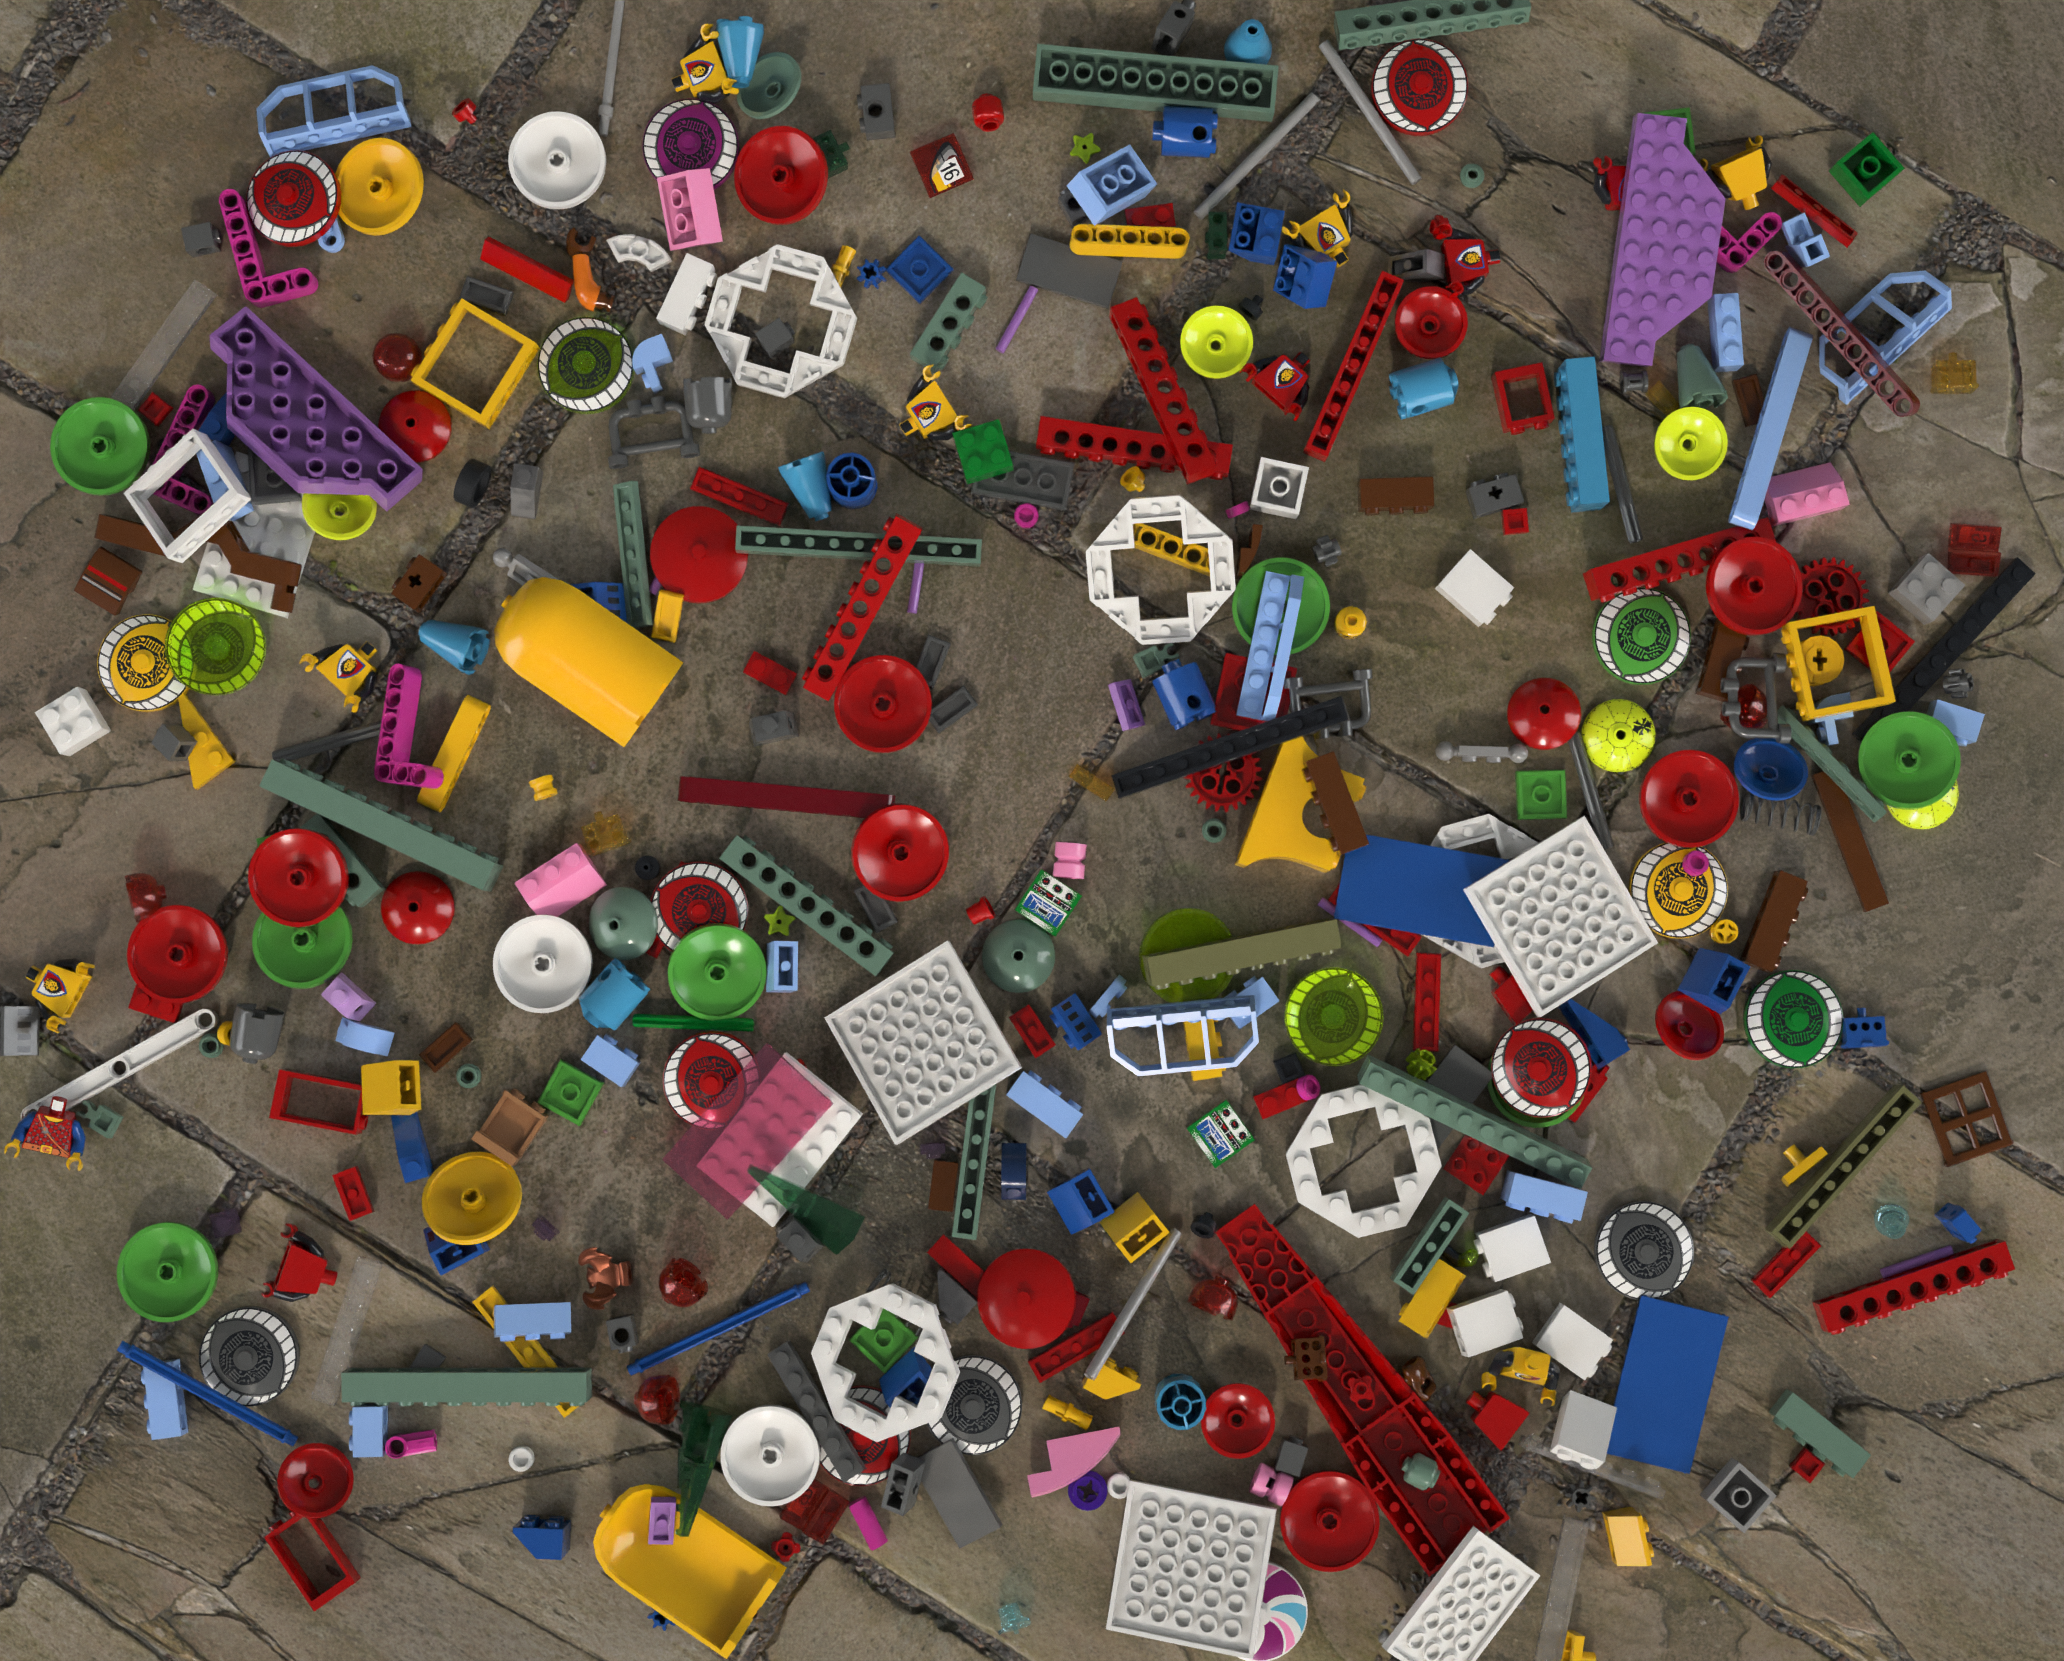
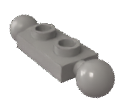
M499 548L493 554L494 563L498 567H509L507 575L521 585H524L528 580L541 577L557 579L520 554L512 558V554L508 549Z
M1443 741L1435 749L1436 756L1443 761L1450 760L1455 756L1462 757V762H1477V758H1486L1488 763H1501V759L1510 758L1515 763H1521L1528 757V750L1523 744H1514L1510 748L1453 746L1450 742Z

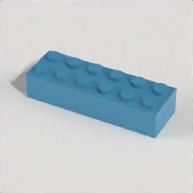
M1595 357L1565 359L1557 369V372H1554V385L1559 389V396L1556 397V407L1558 411L1561 410L1562 420H1559L1560 435L1563 434L1564 444H1561L1562 458H1566L1567 467L1563 470L1564 481L1568 482L1569 492H1566V504L1571 507V513L1601 510L1610 502Z

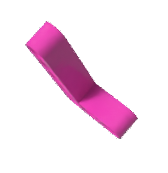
M234 189L222 191L219 196V204L245 297L256 307L264 308L315 293L319 286L318 280L306 268H296L267 277L253 224L247 213L245 199ZM237 198V204L229 207V202ZM240 221H244L243 227L235 230V225ZM246 244H250L249 250L245 253H241L242 247ZM256 267L255 274L247 276L248 270ZM309 277L308 284L300 286L302 278ZM282 283H286L285 290L277 292V287ZM258 290H263L262 296L254 299V293Z
M1775 212L1764 214L1738 241L1722 226L1720 234L1722 247L1718 248L1716 263L1729 273L1740 270L1782 227L1781 217ZM1767 221L1771 223L1773 226V230L1766 229L1764 227V222ZM1747 238L1753 239L1756 242V247L1749 246ZM1730 255L1737 256L1739 264L1731 262Z
M197 384L187 390L153 464L159 461L168 449L176 445V440L184 434L186 435L192 429H200L215 403V396L204 386ZM200 393H205V399L197 403V396ZM194 414L195 419L193 423L187 425L186 420L188 416ZM185 463L164 483L162 489L155 491L153 494L200 516L214 503L209 495L178 481L186 465ZM181 490H185L186 495L184 499L178 501V493ZM207 499L208 505L206 509L200 511L199 504Z
M398 663L394 664L389 671L374 776L377 781L437 789L444 780V774L440 768L409 763L422 674L418 668Z

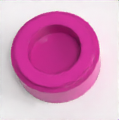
M1245 501L1225 510L1227 517L1231 519L1249 511L1251 508L1248 501Z
M1030 503L1019 505L1014 512L1015 522L1022 528L1033 527L1038 521L1036 507Z
M1691 851L1683 858L1682 866L1687 874L1699 876L1707 871L1709 860L1703 852Z
M1313 1075L1300 1077L1297 1081L1298 1094L1304 1100L1317 1098L1320 1094V1084L1316 1077Z

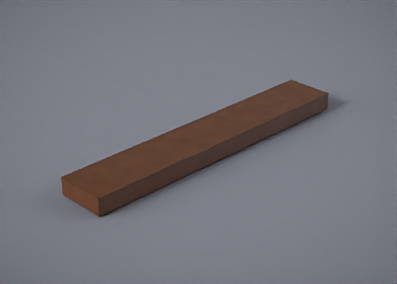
M1824 771L1811 775L1863 911L1868 912L1889 904L1848 796Z

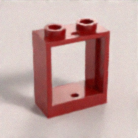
M1542 362L1497 371L1491 376L1503 433L1511 432V435L1524 433L1526 428L1534 427L1535 430H1541L1549 427V424L1555 417ZM1536 378L1544 415L1512 421L1504 384Z

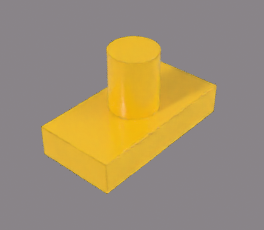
M1793 1144L1783 1154L1792 1163L1794 1168L1785 1174L1781 1181L1786 1187H1789L1823 1160L1828 1153L1821 1146L1806 1158L1797 1146Z
M1565 1629L1561 1661H1596V1655L1594 1652L1583 1651L1585 1636L1575 1630Z

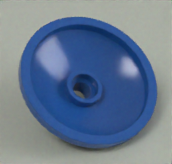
M1776 738L1751 739L1739 748L1734 758V771L1739 782L1749 792L1763 799L1779 801L1792 798L1803 789L1808 778V767L1801 753L1789 743H1777Z

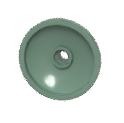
M773 52L758 58L749 87L737 88L739 89L737 101L742 111L752 118L766 119L785 110L792 103L800 88L801 69L793 57L783 52Z
M616 887L602 893L594 902L589 915L590 935L597 948L608 957L617 958L618 960L635 959L647 952L656 938L658 919L655 908L651 901L640 891L630 887ZM614 921L618 923L617 929L614 928Z
M1021 919L1006 921L994 928L986 938L982 949L983 967L990 980L1003 990L1015 993L1028 992L1042 985L1050 976L1055 963L1054 945L1046 931L1037 924ZM1016 951L1023 953L1022 960L1017 961L1014 959Z

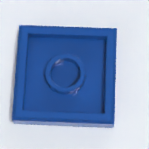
M920 235L886 268V272L919 304L954 271Z

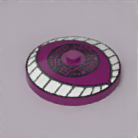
M694 98L673 101L657 111L645 129L642 143L645 163L656 181L659 177L687 170L710 168L714 190L725 183L733 173L740 149L736 129L728 115L718 106Z

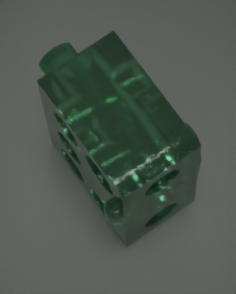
M831 130L813 138L825 155L828 166V179L848 170V162L843 155V152L850 149L847 142L838 145Z
M1209 212L1207 216V232L1205 233L1207 259H1225L1228 242L1227 212Z

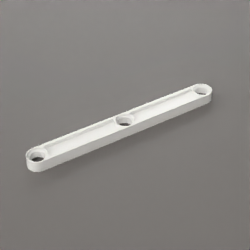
M212 1009L198 1010L28 1105L21 1112V1120L32 1109L38 1111L40 1106L50 1107L52 1097L54 1096L66 1098L65 1111L70 1110L82 1103L83 1100L95 1096L213 1030L219 1022L218 1014ZM203 1013H209L212 1016V1023L208 1027L203 1026L200 1022V1017ZM117 1061H122L126 1065V1071L122 1075H118L114 1071V1065Z

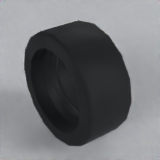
M470 459L462 468L456 481L453 494L454 500L470 508L476 507L487 490L491 478V467L476 459Z

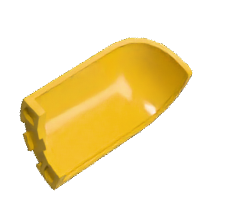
M541 577L528 580L518 589L514 596L509 594L501 605L504 610L494 628L495 646L504 662L518 675L623 747L626 746L684 663L585 593L558 579Z
M643 1484L630 1487L617 1498L612 1506L607 1504L600 1514L603 1520L599 1524L593 1540L597 1560L604 1572L619 1586L726 1659L734 1650L752 1622L753 1617L759 1608L762 1607L787 1567L691 1501L664 1486ZM651 1497H676L673 1545L648 1544Z

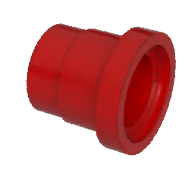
M985 896L979 898L980 901L966 908L968 917L974 925L988 918L991 920L996 917L990 902Z

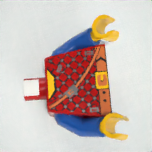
M54 1096L52 1097L50 1107L40 1106L38 1111L30 1112L18 1123L11 1137L12 1142L5 1146L4 1154H6L8 1148L14 1147L17 1150L14 1158L18 1157L20 1152L19 1144H22L21 1148L68 1158L66 1161L68 1170H70L72 1162L78 1161V1171L83 1168L80 1156L83 1155L86 1136L81 1123L76 1120V1114L65 1111L67 1099Z

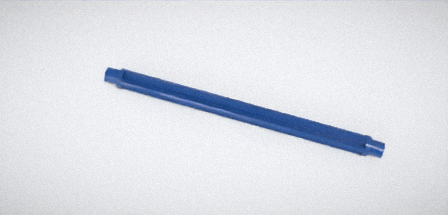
M807 1282L799 1285L795 1284L793 1287L643 1358L635 1359V1362L627 1365V1370L631 1376L638 1372L643 1373L644 1370L775 1308L797 1298H802V1295L810 1292V1288Z
M122 1341L117 1351L124 1354L125 1358L135 1361L281 1441V1443L285 1442L292 1447L296 1443L298 1436L291 1433V1430L285 1429L139 1349L134 1344L130 1345Z

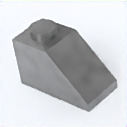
M1424 249L1388 257V273L1403 279L1404 282H1429L1444 279L1445 254Z
M514 463L510 486L511 516L536 519L543 471L539 467Z
M941 1267L937 1272L939 1308L942 1310L940 1315L950 1324L954 1321L958 1325L977 1304V1298Z

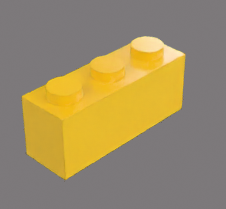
M1207 1019L1211 1059L1224 1058V1056L1219 1057L1218 1047L1222 1046L1220 1032H1215L1214 1022H1218V1020ZM1201 1021L1197 1023L1183 1022L1189 1061L1206 1060ZM1226 1068L1191 1071L1192 1081L1223 1077L1222 1071H1226Z
M1438 1259L1414 1294L1411 1302H1406L1401 1308L1399 1322L1428 1339L1466 1275Z

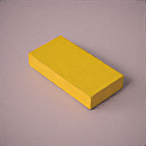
M662 589L659 591L651 634L652 638L676 642L684 601L683 594Z

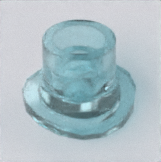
M1887 1204L1881 1206L1876 1211L1874 1224L1881 1234L1891 1239H1898L1906 1232L1909 1224V1215L1903 1207Z
M1017 1603L1008 1604L997 1610L1002 1627L998 1631L999 1635L1010 1631L1018 1634V1629L1031 1624L1030 1618L1024 1617L1021 1614Z

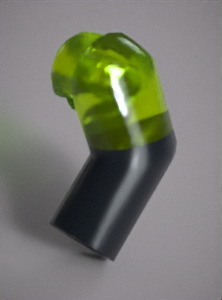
M1449 1244L1442 1253L1456 1267H1471L1477 1263L1479 1258L1478 1252L1474 1249L1458 1253Z

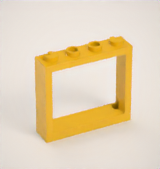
M461 298L459 303L456 302L450 310L451 316L446 324L443 323L437 331L438 337L435 342L429 344L424 352L425 358L422 363L417 364L413 369L411 381L417 387L490 430L540 347L536 342ZM467 312L523 345L481 414L425 381Z
M1875 606L1792 621L1782 627L1783 637L1781 641L1783 644H1786L1788 653L1786 654L1787 667L1791 668L1793 676L1791 678V687L1793 692L1797 694L1796 710L1799 709L1802 721L1885 706L1896 702ZM1859 618L1877 698L1815 710L1797 629Z

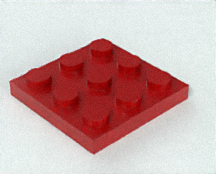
M1225 653L1215 699L1216 712L1212 714L1210 725L1241 731L1266 722L1236 715L1248 657ZM1287 666L1285 678L1296 677L1297 668ZM1270 673L1262 715L1266 706L1273 673ZM1284 685L1276 718L1287 715L1289 710V688L1284 689Z

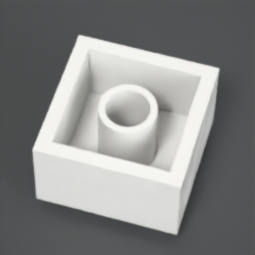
M1261 457L1250 501V510L1297 519L1309 467Z
M76 687L35 712L59 754L71 756L111 731L88 691L83 688Z

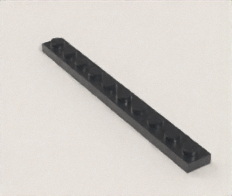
M2018 557L2015 558L1893 689L1896 702L1876 707L1852 735L1862 742L1868 730L1882 718L1894 713L1908 712L2036 573Z
M1342 696L1111 776L1118 798L1122 799L1350 721L1344 699Z

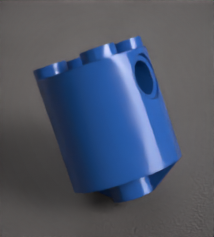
M1164 106L1163 121H1153L1152 140L1161 141V156L1210 158V153L1215 154L1216 139L1212 138V128L1217 129L1218 114L1213 113L1212 108ZM1197 126H1202L1205 129V135L1197 140L1193 137V129Z
M844 453L836 457L828 466L826 473L827 485L837 504L848 509H861L870 505L878 488L875 471L870 461L856 453Z
M1180 659L1171 661L1162 666L1164 675L1152 681L1171 726H1174L1175 731L1188 726L1189 723L1195 721L1194 718L1198 722L1216 712V705L1197 662L1182 666Z

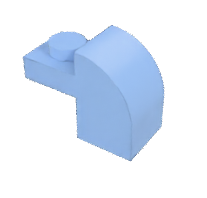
M1805 212L1782 222L1781 228L1788 243L1785 247L1801 267H1809L1830 257L1822 235L1813 234Z
M662 334L644 340L637 346L633 354L632 365L637 375L645 372V374H642V379L646 388L651 387L654 394L663 391L655 368L673 362L665 338Z
M1850 692L1823 698L1814 704V708L1816 710L1851 703ZM1853 712L1812 719L1808 720V725L1818 723L1819 728L1816 730L1818 741L1827 746L1839 744L1835 721L1847 719L1854 715Z
M342 1017L335 1041L364 1052L388 1056L395 1033Z

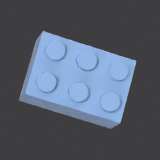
M1129 144L1078 172L1067 187L1095 226L1145 198L1157 183Z
M1507 1170L1500 1199L1506 1201V1206L1524 1211L1525 1207H1529V1212L1536 1215L1549 1217V1213L1554 1214L1553 1218L1572 1224L1573 1219L1581 1221L1588 1192Z

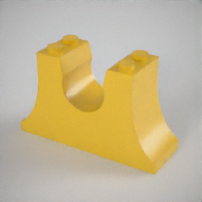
M1303 737L1280 744L1235 865L1244 868L1260 860L1282 859L1297 862L1324 873L1336 868L1340 859L1337 851H1332L1326 838L1312 835L1305 828L1302 820L1303 808L1307 801L1312 799L1310 792L1314 791L1311 782L1307 783L1304 779L1302 769L1305 766L1303 763L1319 757L1310 749ZM1341 770L1353 803L1362 799L1365 793L1366 786L1363 785L1365 778Z

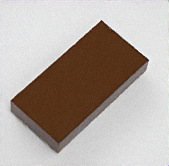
M1756 373L1732 381L1745 427L1757 425L1765 400Z
M455 1022L423 1050L419 1056L434 1073H437L471 1043L473 1039L458 1022Z
M934 1160L928 1209L953 1212L958 1162Z

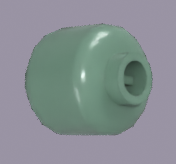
M1421 1453L1414 1454L1412 1458L1407 1456L1401 1467V1470L1405 1471L1404 1480L1420 1490H1426L1428 1487L1433 1488L1440 1475L1437 1462Z

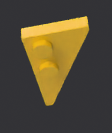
M182 694L178 698L182 725L197 741L188 760L193 787L199 790L236 761L186 694Z

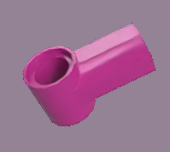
M435 1429L407 1434L398 1433L392 1436L385 1444L386 1454L393 1459H398L403 1456L437 1451ZM394 1440H400L403 1443V1452H396L393 1449L392 1443Z

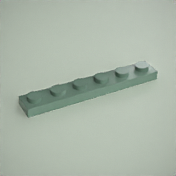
M628 481L613 485L627 623L633 628L638 629L653 626L638 481Z
M1783 705L1777 710L1778 724H1790L1791 738L1874 823L1887 813L1882 801L1877 797H1872L1866 791V785L1861 780L1855 779L1849 773V768L1832 756L1831 749L1824 743L1820 744L1814 738V732L1797 720L1798 717L1790 708L1786 709Z

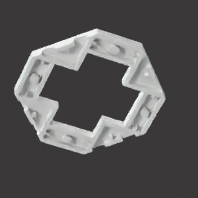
M777 244L764 254L741 264L739 268L717 279L704 325L738 386L786 398L844 365L857 317L824 257ZM772 270L815 281L816 284L810 301L811 306L833 311L820 356L796 350L790 374L747 362L746 358L752 339L730 332L742 287L766 293Z
M1180 494L1131 498L1086 550L1090 601L1097 607H1100L1112 620L1128 631L1142 645L1190 642L1236 590L1233 540ZM1181 520L1183 544L1208 543L1211 590L1187 592L1189 616L1141 619L1139 595L1115 597L1111 550L1135 548L1133 524Z
M1486 814L1440 827L1430 846L1455 849L1494 838L1499 858L1510 859L1517 857L1538 844V842L1499 821L1494 816ZM1422 935L1479 968L1505 962L1496 945L1493 948Z
M1361 1084L1320 1094L1316 1104L1285 1153L1298 1202L1358 1238L1406 1226L1442 1167L1429 1117ZM1375 1107L1381 1130L1405 1125L1417 1171L1393 1177L1399 1201L1351 1212L1346 1189L1321 1194L1310 1148L1334 1143L1328 1118Z
M892 1283L829 1308L811 1355L835 1421L875 1442H879L942 1418L959 1377L960 1370L957 1362H954L950 1351L951 1345L945 1329L941 1326L938 1317L940 1314L936 1304ZM883 1308L923 1328L914 1352L935 1362L918 1405L901 1396H896L887 1417L848 1397L856 1373L836 1363L852 1321L871 1330L875 1329Z

